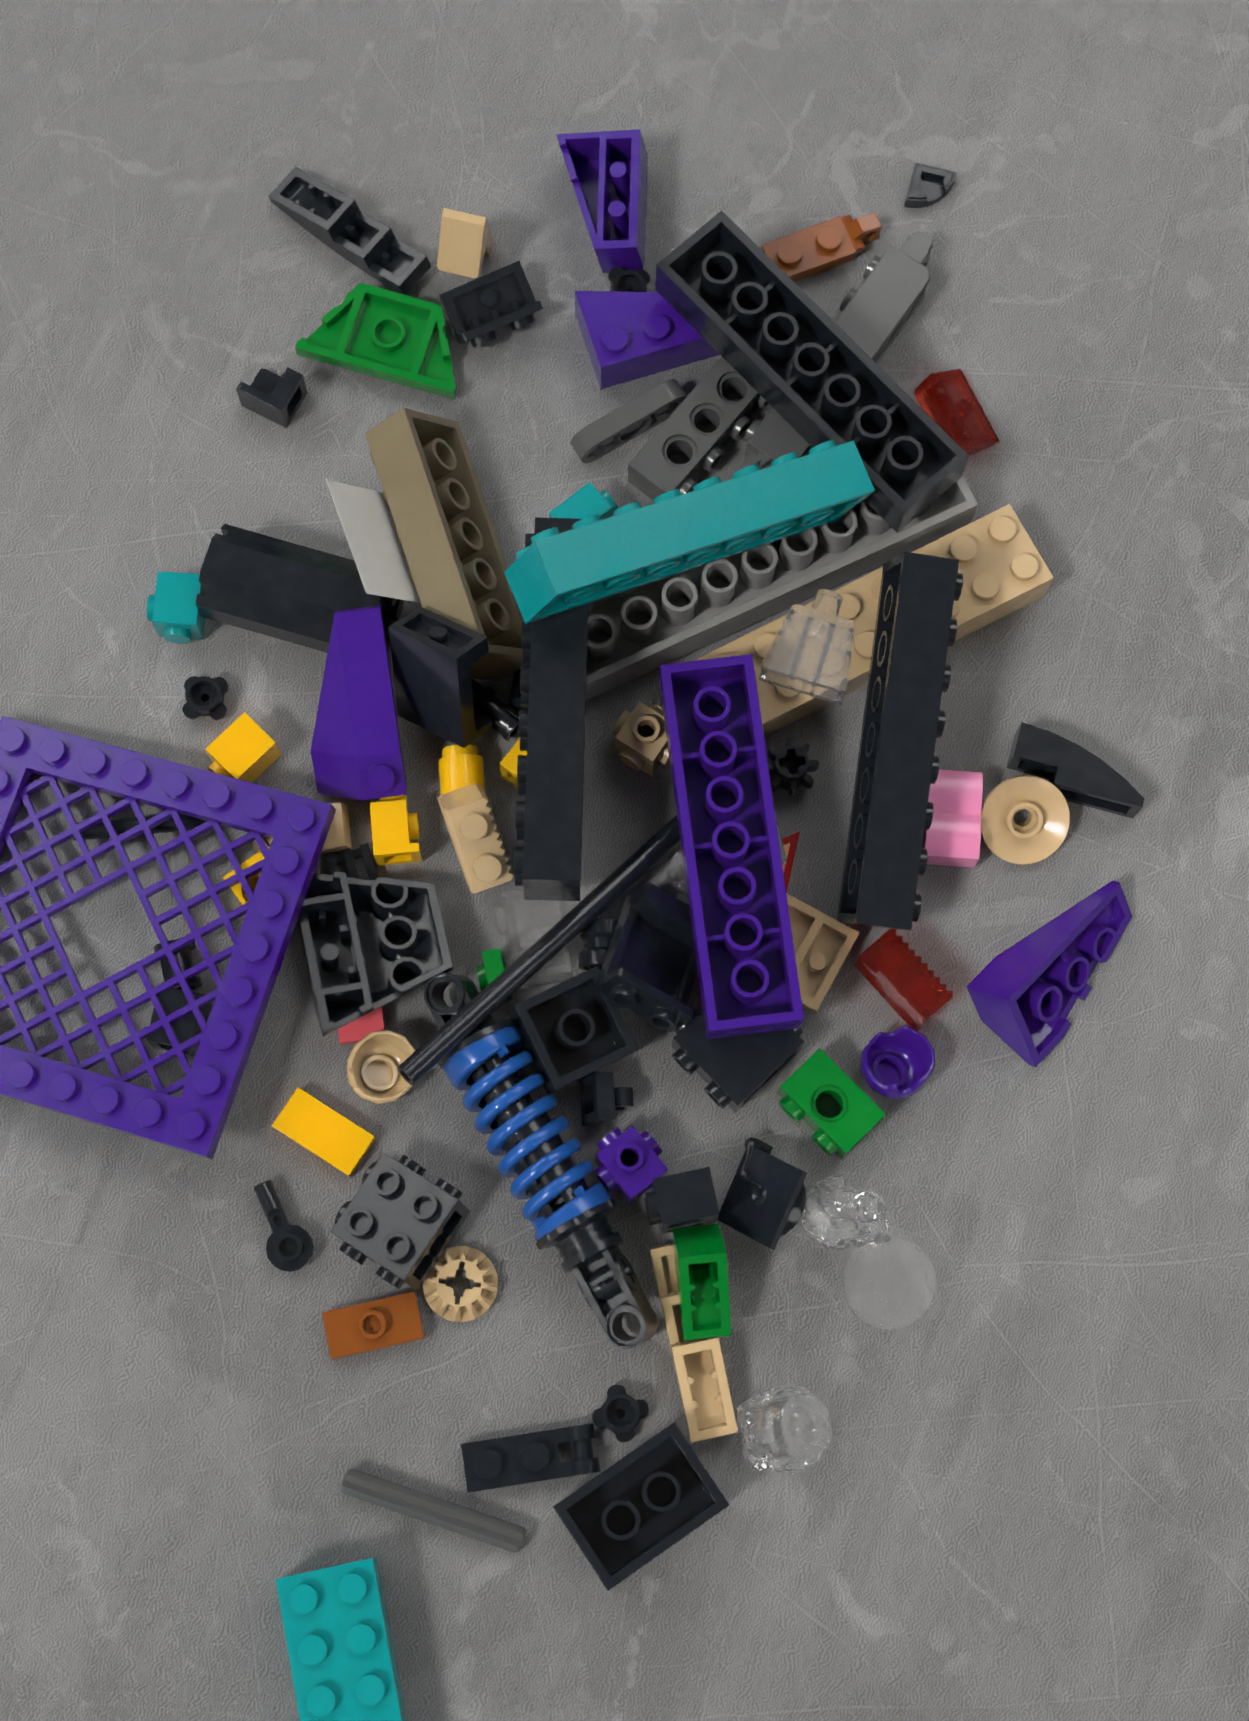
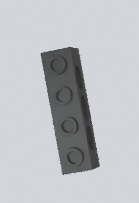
M721 357L628 464V482L652 500L674 489H680L681 494L694 491L693 487L697 485L695 480L704 470L711 472L718 465L725 453L723 450L724 446L731 438L736 441L740 439L751 424L752 420L749 417L758 407L765 409L769 403ZM728 392H736L743 399L729 401L723 395ZM701 423H710L716 427V430L704 433L699 431L696 426ZM674 454H682L688 457L689 461L678 465L672 463L668 458Z

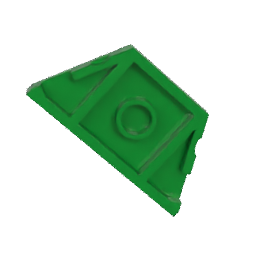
M359 283L345 296V300L341 305L333 307L322 318L323 324L307 339L302 337L296 343L295 350L298 356L451 399L456 398V385L442 305Z

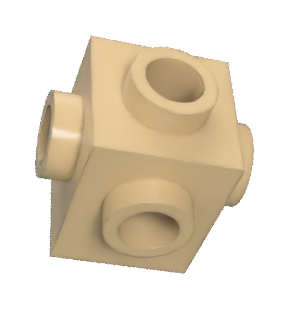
M639 701L632 713L625 710L612 730V733L616 735L615 754L628 767L636 771L643 770L653 776L660 763L666 766L670 761L663 708L655 704L648 707ZM642 729L652 736L643 737L639 734V731Z

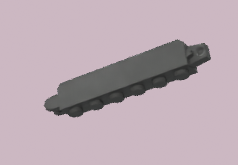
M917 230L916 233L913 232L909 236V239L904 242L899 250L891 245L882 258L876 255L863 274L865 282L859 290L852 288L840 305L839 310L842 313L835 323L876 364L925 297V289L930 279L928 269L925 266H927L930 258L929 253L933 247V239L930 238L928 232L924 233ZM768 404L769 413L763 421L758 418L755 419L744 436L743 441L747 445L745 459L740 469L753 464H758L760 470L771 467L772 461L791 452H796L798 458L809 455V450L812 447Z

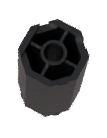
M224 524L220 528L223 535L216 533L212 537L199 576V582L207 584L206 596L197 594L196 607L201 617L328 653L335 611L380 605L388 653L390 636L386 635L391 620L398 621L404 600L366 594L354 560L228 524Z

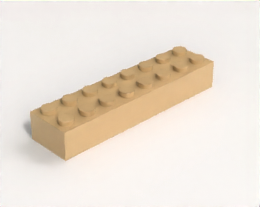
M1010 504L911 552L959 560L957 573H962L963 587L959 600L953 603L952 619L957 620L955 641L1044 597L1054 579ZM883 567L697 658V661L752 654L764 737L867 686Z

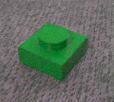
M500 948L482 951L484 965L476 966L481 991L506 969L504 955ZM512 995L505 1002L512 1001Z

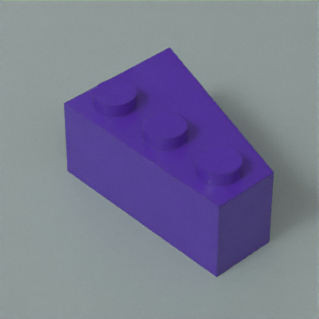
M641 130L556 134L602 273H609L612 268L617 266L622 267L624 271L645 270L648 154Z
M575 291V315L600 389L720 355L658 292Z

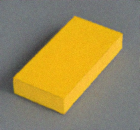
M297 1087L272 1124L274 1129L350 1178L376 1140L375 1136L299 1087Z

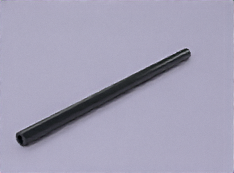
M677 815L397 1067L403 1079L409 1084L414 1085L680 842Z

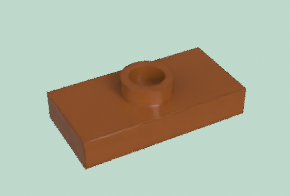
M415 1291L322 1312L331 1360L425 1339Z

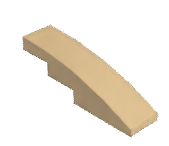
M673 1243L649 1248L691 1443L737 1433L738 1428L719 1338L684 1340Z

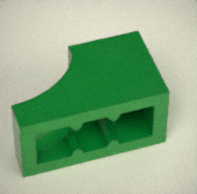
M720 1224L672 1228L675 1271L684 1340L731 1336L727 1255Z

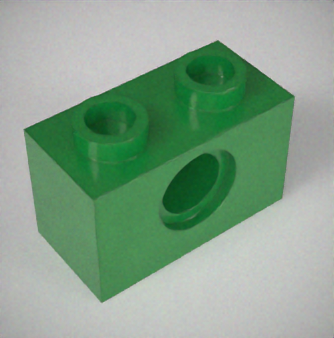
M820 1048L777 1091V1094L782 1098L778 1103L782 1110L797 1123L803 1119L815 1131L811 1136L813 1141L827 1155L832 1156L836 1153L841 1159L886 1115ZM821 1096L834 1098L839 1104V1115L833 1118L821 1116L815 1107L816 1099Z

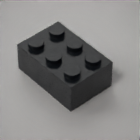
M674 1422L557 1503L553 1508L607 1591H609L729 1506V1503Z

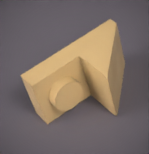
M443 208L437 268L442 272L476 279L480 274L483 257H491L494 244L487 219L483 216Z

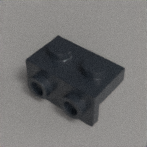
M516 261L439 294L458 342L464 343L470 340L473 348L497 338L494 330L509 324L513 331L535 322L533 313L543 309L541 302L536 301L520 261Z

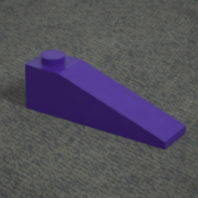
M380 605L340 610L334 613L311 744L317 793L361 801L407 794V777Z
M1111 881L994 957L967 985L968 992L981 1021L1031 1066L1037 1067L1063 1039L1071 1025L1066 1018L1076 1000L1081 999L1085 1001L1091 987L1087 984V981L1097 963L1107 962L1132 918L1120 882Z

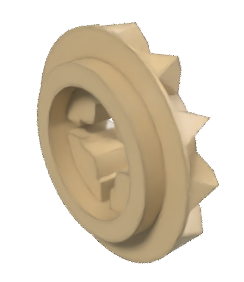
M465 1245L446 1248L423 1283L424 1296L430 1308L446 1320L453 1322L474 1320L483 1315L496 1298L498 1277L495 1267L483 1252ZM461 1263H464L466 1278L474 1281V1283L481 1284V1287L465 1289L463 1297H460V1304H456L454 1289L440 1283V1280L456 1278L457 1270H460Z

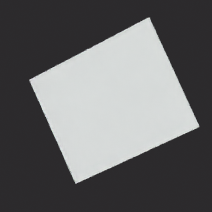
M326 479L366 594L421 603L416 587L410 578V568L403 547L396 537L397 529L390 508L384 500L383 492Z

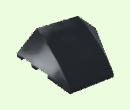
M334 871L333 875L313 874L298 917V924L315 1013L322 1036L426 984L434 975L448 973L453 970L435 884L377 877L376 880L347 877L345 872ZM369 911L371 923L364 931L359 912ZM341 915L345 916L346 925L343 924Z

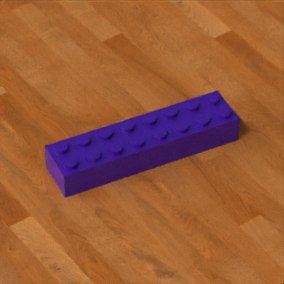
M748 654L660 665L659 685L707 1039L800 1028L804 1021L753 656Z

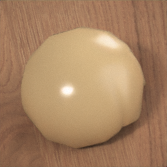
M390 1030L371 1032L359 1040L351 1050L347 1061L348 1084L352 1086V1090L361 1099L377 1105L396 1102L412 1087L399 1074L397 1067L416 1050L405 1036Z

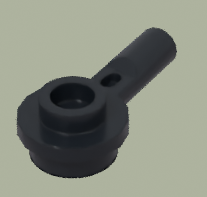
M271 1180L260 1183L254 1187V1190L272 1230L266 1245L267 1257L272 1265L281 1271L293 1272L300 1270L308 1264L312 1257L314 1248L312 1238L300 1226L290 1225Z

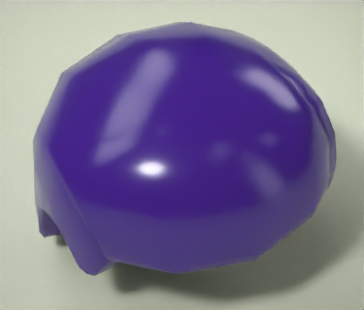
M901 1026L896 1031L889 1033L879 1032L869 1041L861 1054V1074L873 1092L891 1099L907 1098L918 1093L931 1076L935 1068V1050L925 1035L909 1026Z

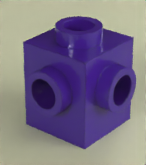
M631 1126L623 1133L617 1127L597 1144L601 1151L595 1157V1162L599 1166L594 1170L595 1175L610 1193L617 1189L629 1205L651 1188L653 1178L666 1176L668 1172L667 1167L658 1157L662 1153L660 1146L646 1130L639 1134L634 1126ZM630 1157L635 1161L636 1165L625 1166L620 1159Z

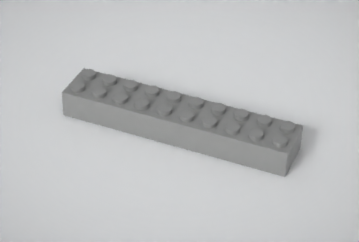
M962 476L898 533L865 500H862L834 522L590 602L588 611L586 701L657 669L660 665L670 663L872 570L903 552H911L970 524L978 503L964 477Z

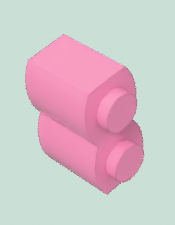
M939 769L935 784H930L928 802L933 803V819L929 830H924L922 848L927 849V864L969 868L976 866L979 860L981 842L982 773Z

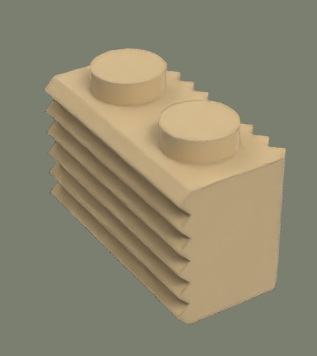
M473 783L437 797L464 878L471 893H478L511 881L514 874L508 862L506 850L502 844L503 841L499 836L500 833L497 829L494 815L491 812L489 800L481 785Z

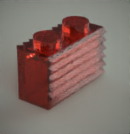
M889 929L859 955L854 966L909 1027L919 1031L947 1006L953 998V991H946L947 984H940V977H934V970H927L928 963H921V956H915V950L909 949V943L902 942L903 936H897L896 929Z

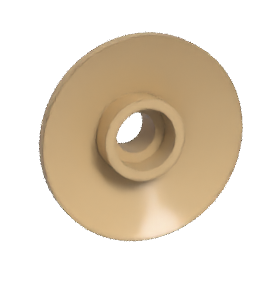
M1032 775L1015 776L1001 782L988 794L981 808V835L984 842L996 856L1013 864H1032L1052 855L1065 840L1070 825L1069 807L1060 790L1051 782ZM1018 810H1028V818L1025 822H1014V815Z

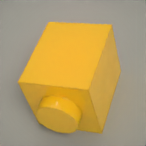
M245 712L205 748L212 761L208 766L211 772L250 783L256 780L281 756L276 742Z

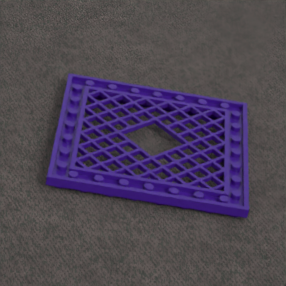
M2 716L0 720V857L7 843L13 859L0 866V877L18 867L26 885L7 896L4 895L0 886V910L2 909L10 927L0 933V944L14 937L22 954L7 964L0 965V987L5 996V999L0 1001V1012L10 1007L18 1027L0 1036V1095L213 1160L334 818L336 809L332 804ZM32 774L43 776L29 784ZM57 780L84 788L65 797ZM50 784L58 802L37 812L29 795ZM98 791L124 799L105 808ZM91 795L99 813L77 824L69 806ZM23 801L30 817L13 825ZM139 803L165 810L146 820ZM131 806L140 824L118 835L110 817ZM62 810L70 828L49 839L41 821ZM180 814L207 822L187 831ZM173 818L181 836L159 847L151 828ZM103 821L111 840L90 850L82 832ZM221 825L248 833L229 843ZM34 826L42 843L21 854L13 836ZM214 829L223 847L201 858L192 840ZM144 833L152 851L131 862L123 844ZM75 837L83 855L62 866L54 847ZM263 837L273 839L269 849ZM256 840L264 859L242 870L234 851ZM186 844L194 863L172 874L164 855ZM116 848L124 866L102 877L94 859ZM46 852L54 870L33 881L25 863ZM227 856L236 874L214 885L205 867ZM157 859L165 878L144 889L136 874V870ZM88 864L95 882L74 893L66 874ZM199 871L207 890L185 901L177 882ZM261 871L253 892L247 878ZM128 875L162 945V949L83 991L50 917ZM59 879L67 897L45 908L38 889ZM241 883L249 902L227 913L218 894ZM170 886L178 905L156 916L148 898ZM30 894L38 913L17 924L9 905ZM212 898L220 917L198 928L190 909ZM183 914L191 933L169 944L161 925ZM245 915L238 935L232 921ZM43 921L51 940L29 951L21 932ZM225 925L234 945L212 956L203 937ZM196 941L205 960L183 972L174 952ZM55 948L63 968L42 978L34 959ZM167 957L176 976L154 987L145 968ZM230 958L222 978L216 965ZM26 964L34 983L13 994L5 975ZM209 969L218 988L196 1000L187 980ZM138 972L147 992L125 1003L117 983ZM68 976L76 995L54 1006L46 987ZM180 985L189 1004L166 1015L157 995ZM109 988L118 1007L96 1019L88 999ZM39 991L47 1011L26 1022L18 1002ZM151 1000L160 1020L138 1031L130 1011ZM215 1001L208 1021H206L200 1008ZM80 1004L89 1023L67 1034L59 1015ZM194 1013L202 1032L180 1044L171 1023ZM122 1016L130 1036L109 1047L100 1027ZM51 1019L60 1039L38 1050L30 1030ZM164 1027L173 1048L151 1060L143 1039ZM93 1032L101 1052L80 1063L72 1042ZM22 1035L30 1053L5 1046L4 1044ZM135 1044L144 1064L122 1075L113 1055ZM199 1045L191 1066L185 1052ZM64 1047L71 1065L45 1057ZM178 1057L186 1077L164 1088L156 1067ZM106 1060L114 1078L94 1073L87 1069ZM148 1072L156 1091L129 1082ZM183 1089L180 1098L171 1096Z

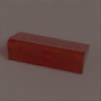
M961 369L930 373L915 388L914 395L921 408L969 456L999 442L994 429Z

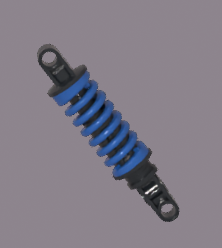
M439 973L427 982L424 989V1000L438 1026L441 1028L479 992L474 982L466 976ZM453 982L458 988L459 995L456 1003L449 1007L444 1000V991ZM489 1015L438 1062V1065L441 1069H444L454 1088L468 1090L463 1097V1106L470 1112H480L475 1118L474 1124L477 1131L482 1134H492L487 1140L486 1148L488 1152L494 1156L504 1155L498 1166L500 1174L506 1178L517 1177L511 1184L510 1193L518 1200L529 1199L523 1207L522 1215L526 1220L532 1222L536 1229L535 1239L538 1249L555 1247L559 1251L560 1257L563 1258V1263H561L562 1269L565 1273L573 1272L582 1296L594 1311L608 1340L613 1345L628 1349L645 1343L656 1332L657 1316L644 1295L632 1266L618 1247L623 1242L619 1232H613L611 1225L608 1224L609 1221L606 1217L616 1208L617 1204L614 1199L610 1198L603 1184L596 1183L589 1187L583 1177L593 1171V1165L588 1160H584L577 1165L571 1155L580 1150L581 1143L576 1138H572L564 1143L559 1133L568 1128L569 1122L567 1118L560 1116L552 1121L547 1112L557 1105L555 1096L546 1095L533 1102L529 1093L543 1086L545 1078L541 1073H535L521 1080L518 1071L533 1062V1056L530 1052L524 1051L509 1058V1052L511 1054L522 1048L519 1043L521 1034L518 1031L516 1020L507 1019L495 1023L493 1017ZM614 1277L612 1282L602 1287L603 1283ZM626 1312L633 1313L639 1319L640 1332L637 1337L628 1335L622 1327V1318Z

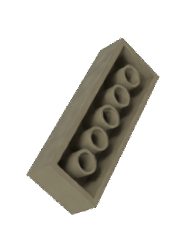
M402 408L367 431L365 435L370 447V458L377 468L384 489V500L390 508L397 529L396 537L403 547L410 568V578L416 587L423 608L488 637L489 653L470 665L471 678L500 681L521 669V665L530 664L523 663L522 621L524 619L504 574L508 567L459 422Z

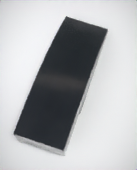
M1023 722L1020 724L1014 735L1007 768L1050 779L1049 782L1060 790L1066 801L1129 818H1134L1143 807L1144 798L1102 759L1078 744L1053 732Z

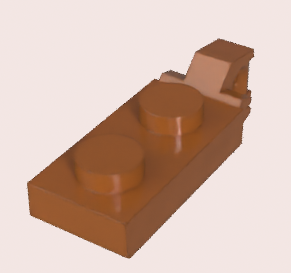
M875 212L857 217L854 220L851 215L839 216L764 243L761 246V250L793 282L854 261L857 254L865 251L864 244L879 239L882 226Z

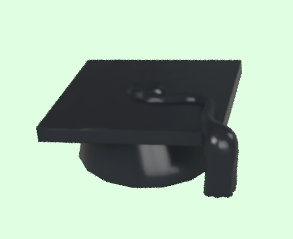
M750 1137L745 1140L744 1146L746 1151L719 1211L720 1214L717 1220L775 1250L780 1236L793 1229L802 1216L806 1204V1189L803 1182L807 1172L770 1155L773 1149L771 1145L760 1139Z

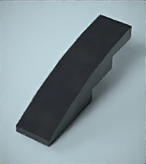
M297 167L268 196L275 206L333 251L400 294L407 295L431 268L427 255L396 239L391 227L360 211L355 199Z

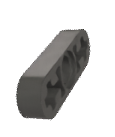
M676 379L664 381L581 429L572 438L570 444L583 463L593 462L668 419L687 395Z

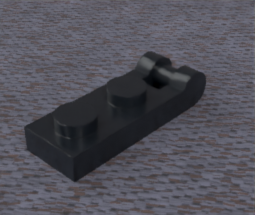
M594 1423L461 1444L467 1493L601 1472L599 1457L594 1458L591 1438H596ZM572 1442L575 1461L561 1463L558 1444Z

